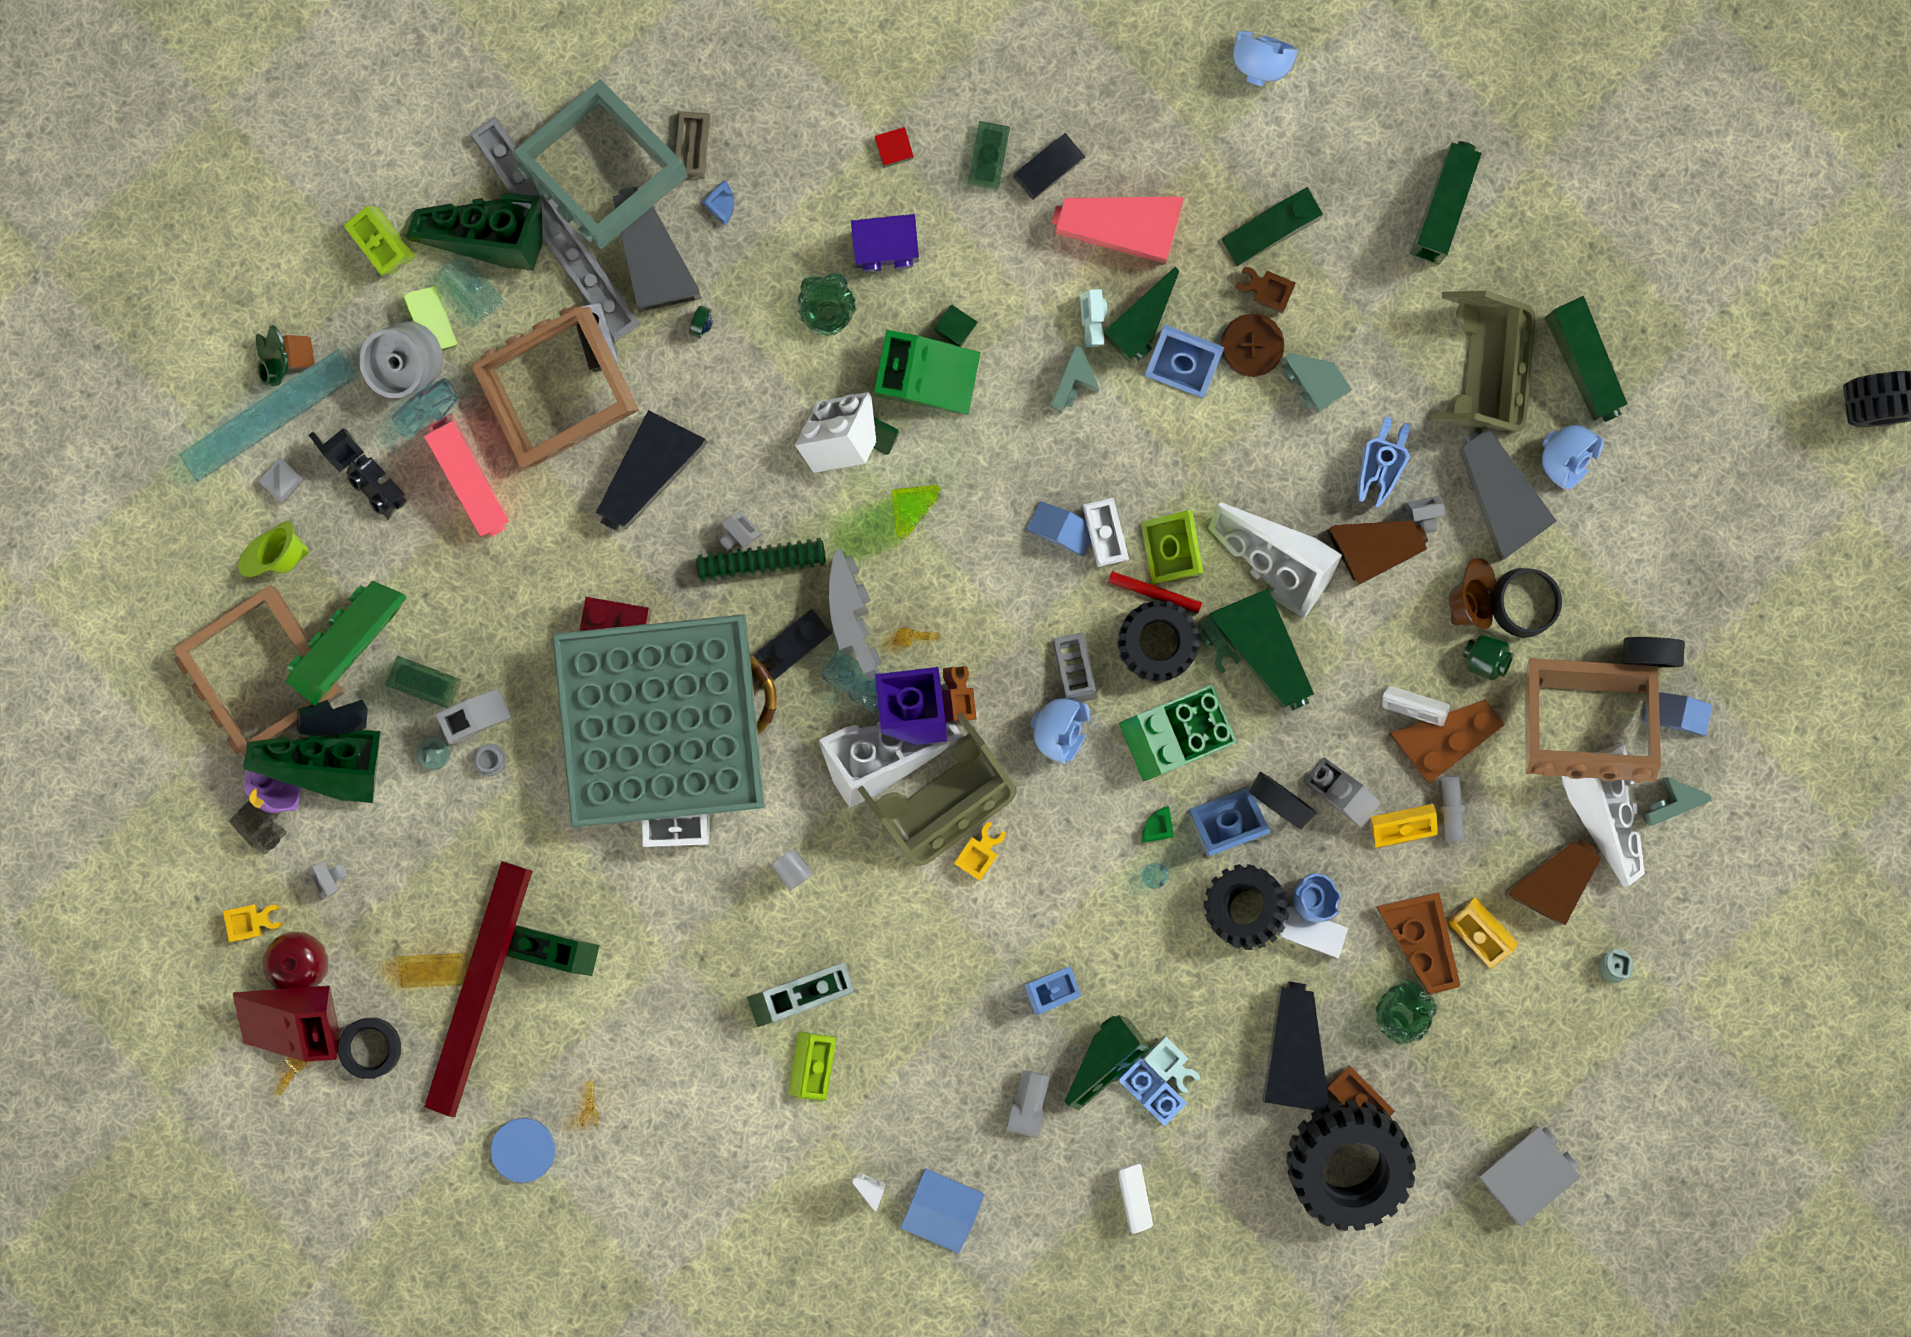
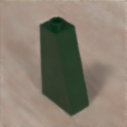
M1458 141L1457 144L1452 142L1448 147L1411 248V255L1438 265L1448 255L1482 155L1481 152L1475 151L1476 146L1468 142Z
M1584 296L1555 308L1545 317L1546 323L1593 421L1603 418L1604 422H1608L1622 415L1620 409L1628 403Z
M1269 588L1207 615L1214 627L1282 708L1290 705L1293 711L1309 704L1307 697L1314 695V692Z

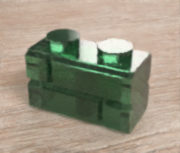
M397 655L386 686L448 709L452 707L462 680Z

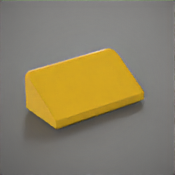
M1476 897L1471 899L1447 922L1490 970L1510 955L1518 945V942Z

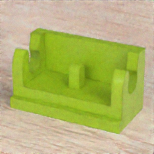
M366 206L343 225L381 276L396 273L398 266L403 263H409L416 258L379 207Z

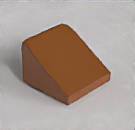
M283 336V350L287 353L289 369L297 371L315 367L310 337Z

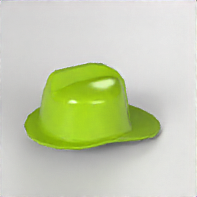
M283 521L275 528L255 538L245 548L238 563L239 573L249 578L260 575L267 570L286 574L308 555L309 549L295 534L294 525L290 521Z

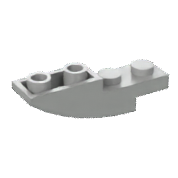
M840 548L834 553L829 580V605L834 634L840 651L844 656L855 652L863 674L870 680L875 678V674H879L877 666L882 664L876 648H869L865 637L869 636L870 633L863 617L858 619V617L869 613L865 603L870 602V598L864 584H857L854 574L859 573L853 556L847 557Z

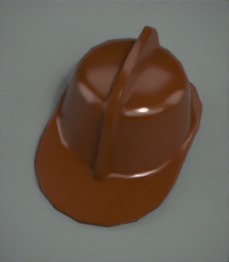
M1482 558L1472 559L1467 565L1463 581L1449 593L1451 623L1455 626L1475 625L1484 630L1489 629L1492 625L1491 594L1496 584V578L1491 565Z

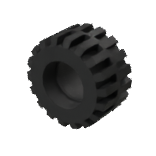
M1892 371L1854 378L1843 385L1847 422L1849 425L1876 427L1911 421V371Z
M1153 600L1152 602H1145L1128 614L1119 630L1117 643L1122 662L1124 661L1131 673H1135L1138 675L1137 677L1143 680H1150V682H1165L1178 677L1190 667L1197 656L1200 640H1198V627L1195 626L1193 617L1185 612L1186 609L1181 606L1178 607L1170 601ZM1151 623H1165L1176 633V650L1167 659L1153 660L1147 657L1141 650L1139 643L1140 634Z
M1241 864L1234 865V870L1229 871L1228 868L1221 871L1223 876L1219 879L1215 876L1211 881L1214 884L1212 889L1207 887L1205 893L1208 896V900L1204 901V909L1207 911L1205 917L1211 925V929L1223 941L1238 949L1243 947L1245 950H1253V946H1257L1260 949L1266 947L1265 942L1268 940L1273 943L1277 939L1276 933L1278 931L1283 932L1285 929L1284 920L1289 918V912L1287 911L1289 901L1285 896L1286 892L1283 887L1265 869H1258L1255 865L1247 864V867H1243ZM1245 891L1259 892L1264 900L1263 910L1259 917L1247 924L1235 923L1230 917V906L1234 898Z

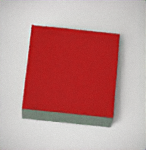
M905 127L874 136L884 168L914 159Z

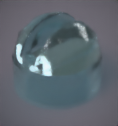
M1151 863L1144 868L1142 878L1148 887L1154 889L1162 888L1169 880V871L1163 864ZM1156 868H1160L1159 884H1155Z

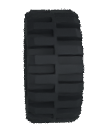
M1346 1100L1344 1106H1339L1337 1102L1327 1104V1110L1320 1112L1318 1108L1310 1113L1312 1119L1309 1122L1303 1120L1297 1127L1300 1132L1299 1136L1292 1135L1289 1142L1292 1151L1287 1152L1286 1163L1289 1167L1287 1171L1289 1180L1306 1212L1311 1217H1317L1321 1224L1329 1227L1334 1223L1336 1229L1347 1231L1348 1226H1353L1355 1231L1365 1230V1225L1373 1223L1374 1227L1383 1223L1381 1218L1387 1214L1393 1217L1398 1212L1396 1207L1398 1203L1405 1204L1410 1196L1406 1189H1411L1415 1182V1176L1412 1173L1416 1169L1415 1159L1412 1155L1413 1150L1398 1123L1392 1120L1389 1113L1383 1109H1378L1377 1111L1374 1104L1363 1102L1360 1107L1356 1100ZM1361 1143L1370 1145L1378 1150L1379 1159L1373 1173L1363 1182L1350 1187H1337L1323 1180L1324 1166L1329 1157L1339 1148L1349 1144Z

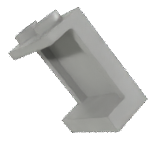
M1534 1125L1530 1128L1531 1132L1489 1167L1485 1166L1476 1173L1477 1177L1521 1227L1581 1177L1576 1172V1169L1579 1167L1577 1162L1568 1152H1565L1563 1155L1555 1146L1558 1140L1547 1127L1541 1130L1540 1127Z

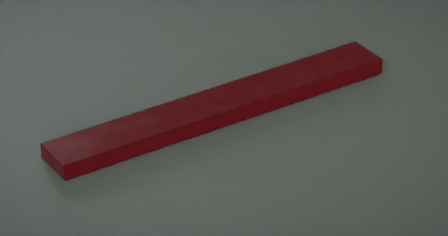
M501 861L424 1105L425 1108L448 1117H456L529 885L532 870Z

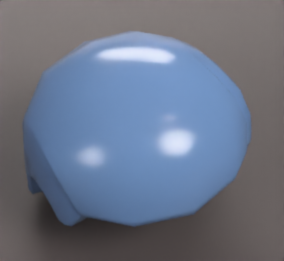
M1308 874L1296 883L1292 901L1296 912L1305 920L1318 923L1325 922L1337 916L1340 912L1337 908L1341 894L1336 890L1333 881L1324 874Z

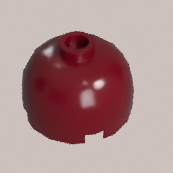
M290 931L279 935L268 945L263 956V971L267 981L275 989L315 987L322 982L328 971V956L323 944L314 936L306 932Z

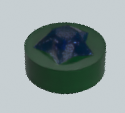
M702 305L698 306L689 327V335L701 339L704 333L711 330L713 326L712 309Z

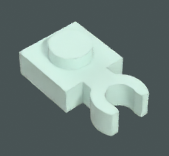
M1102 289L1088 290L1080 295L1082 326H1085V348L1099 347V345L1104 344L1101 322L1104 321V317L1107 314V302L1105 298H1102Z
M1165 1035L1142 1057L1164 1081L1167 1082L1174 1076L1176 1087L1184 1093L1189 1091L1183 1085V1078L1185 1076L1191 1075L1195 1080H1200V1076L1195 1070L1182 1066L1188 1058Z

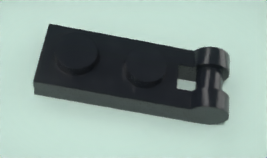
M811 608L769 644L753 655V657L761 663L768 657L776 665V667L769 671L774 682L832 633ZM758 680L756 683H757V684L760 686V688L763 690V686L761 685V683H760L759 680Z

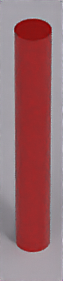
M1114 571L1111 572L1108 580L1110 584L1156 600L1173 602L1174 605L1181 606L1196 614H1199L1202 605L1201 601Z

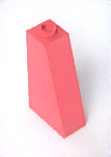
M1178 196L1065 198L1062 207L1056 205L1051 224L1057 225L1055 234L1166 264L1184 198Z
M453 413L424 427V437L480 537L485 534L492 537L505 530L504 524L509 522L508 516Z

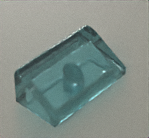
M461 255L441 268L435 278L475 326L479 325L505 302L466 256Z

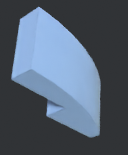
M1142 1058L1117 1078L1164 1126L1187 1104Z

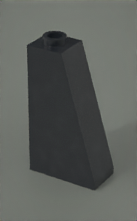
M648 410L596 511L602 517L600 523L615 531L618 530L619 526L628 529L705 448L707 444L706 439Z
M1288 981L1287 987L1279 986L1262 1101L1310 1110H1317L1319 1108L1320 1111H1325L1328 1109L1329 1099L1314 992L1306 990L1307 984Z

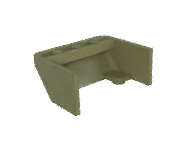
M1489 291L1442 292L1443 299L1459 304L1456 311V321L1464 332L1470 333L1465 394L1455 395L1448 404L1447 413H1431V419L1457 427L1521 431L1527 419L1535 331V314L1532 307Z
M962 712L957 715V718L968 734L959 739L953 748L952 754L957 763L907 800L900 793L892 792L883 795L875 802L863 785L858 788V791L912 864L916 866L930 863L1006 807L1016 796L1017 790L1015 785Z

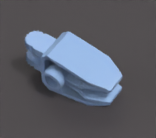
M1386 416L1383 419L1377 438L1370 440L1364 445L1357 483L1358 503L1364 501L1370 484L1375 483L1378 486L1379 492L1373 507L1375 509L1391 493L1410 458L1404 445L1411 425L1404 423L1400 427L1396 444L1387 442L1385 438L1390 431L1392 418Z

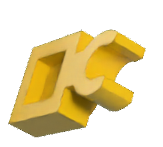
M987 822L983 826L980 842L971 837L954 862L955 865L979 881L982 880L998 856L991 848L993 845L1000 844L1006 836V833L1002 831L997 839L990 838L988 836V829L992 825L991 822Z
M257 904L224 910L223 914L229 942L263 936L261 926L269 929H278L284 926L283 922L273 923L269 919L272 911L281 909L280 905H269L261 913H258Z

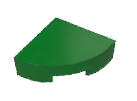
M1169 806L1158 809L1145 822L1146 824L1142 831V843L1174 838Z

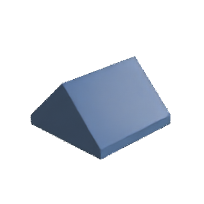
M1164 324L1145 376L1204 398L1224 347Z
M1249 787L1189 809L1207 856L1270 833L1254 796L1249 792Z
M925 1168L900 1228L960 1253L973 1226L985 1193Z

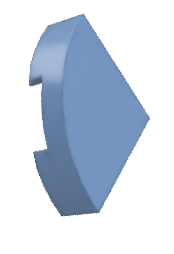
M724 180L702 203L726 225L733 214L734 200L732 190Z

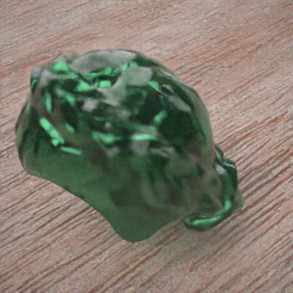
M832 273L825 277L812 275L802 280L801 291L798 295L800 320L819 335H836L844 330L856 311L855 299L848 288L845 276L841 273ZM828 315L832 316L831 319H826Z
M1406 979L1401 981L1399 985L1392 986L1387 993L1382 995L1376 1007V1020L1380 1031L1391 1041L1399 1045L1410 1044L1414 1041H1420L1428 1033L1432 1024V1018L1436 1015L1438 1007L1434 999L1424 993V989L1411 980Z

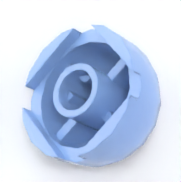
M1238 31L1234 42L1233 58L1239 71L1247 75V82L1264 86L1265 81L1276 82L1284 78L1291 71L1299 49H1293V45L1264 35V37L1256 36V39L1252 38L1253 32Z
M1579 425L1567 426L1558 432L1552 431L1542 444L1545 447L1542 454V467L1546 475L1561 488L1571 489L1589 472L1590 469H1585V467L1588 465L1591 457L1596 460L1598 459L1604 446V440L1593 431Z
M1062 698L1052 700L1041 711H1036L1031 721V728L1034 729L1035 744L1044 756L1062 764H1066L1065 760L1071 762L1075 758L1086 735H1080L1083 721L1089 723L1090 720L1088 705L1076 700Z

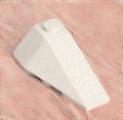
M1222 502L1218 504L1208 527L1234 556L1242 555L1253 567L1250 573L1256 580L1260 576L1264 578L1274 589L1271 595L1277 602L1302 618L1308 615L1332 579L1342 557V554L1314 537Z
M877 722L876 726L859 728L858 725L845 727L820 739L819 744L833 783L848 807L851 808L865 801L858 791V788L862 785L869 795L874 797L956 744L963 736L954 722H947L946 742L914 745L881 733L880 722Z
M1624 743L1594 752L1627 755ZM1562 776V784L1566 789L1570 803L1623 887L1630 886L1645 874L1641 838L1637 832H1633L1632 827L1634 814H1638L1637 803L1630 804L1628 785L1634 784V781H1604L1599 778L1572 779L1568 776Z

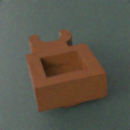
M967 666L943 668V679L948 685V690L942 691L946 723L960 722L957 715L961 712L968 721L977 720L973 688L966 687V682L969 678Z

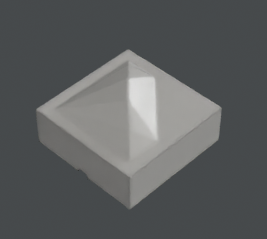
M279 457L258 482L282 503H285L305 479Z

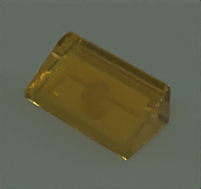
M465 952L398 956L401 988L463 985L466 975Z

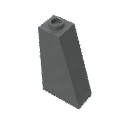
M628 187L619 190V195L613 196L615 209L634 194L638 188ZM652 206L621 232L639 312L702 299L697 284Z
M1477 428L1462 439L1466 445L1460 448L1459 452L1498 558L1502 561L1557 522V520L1491 430L1488 428L1481 433Z

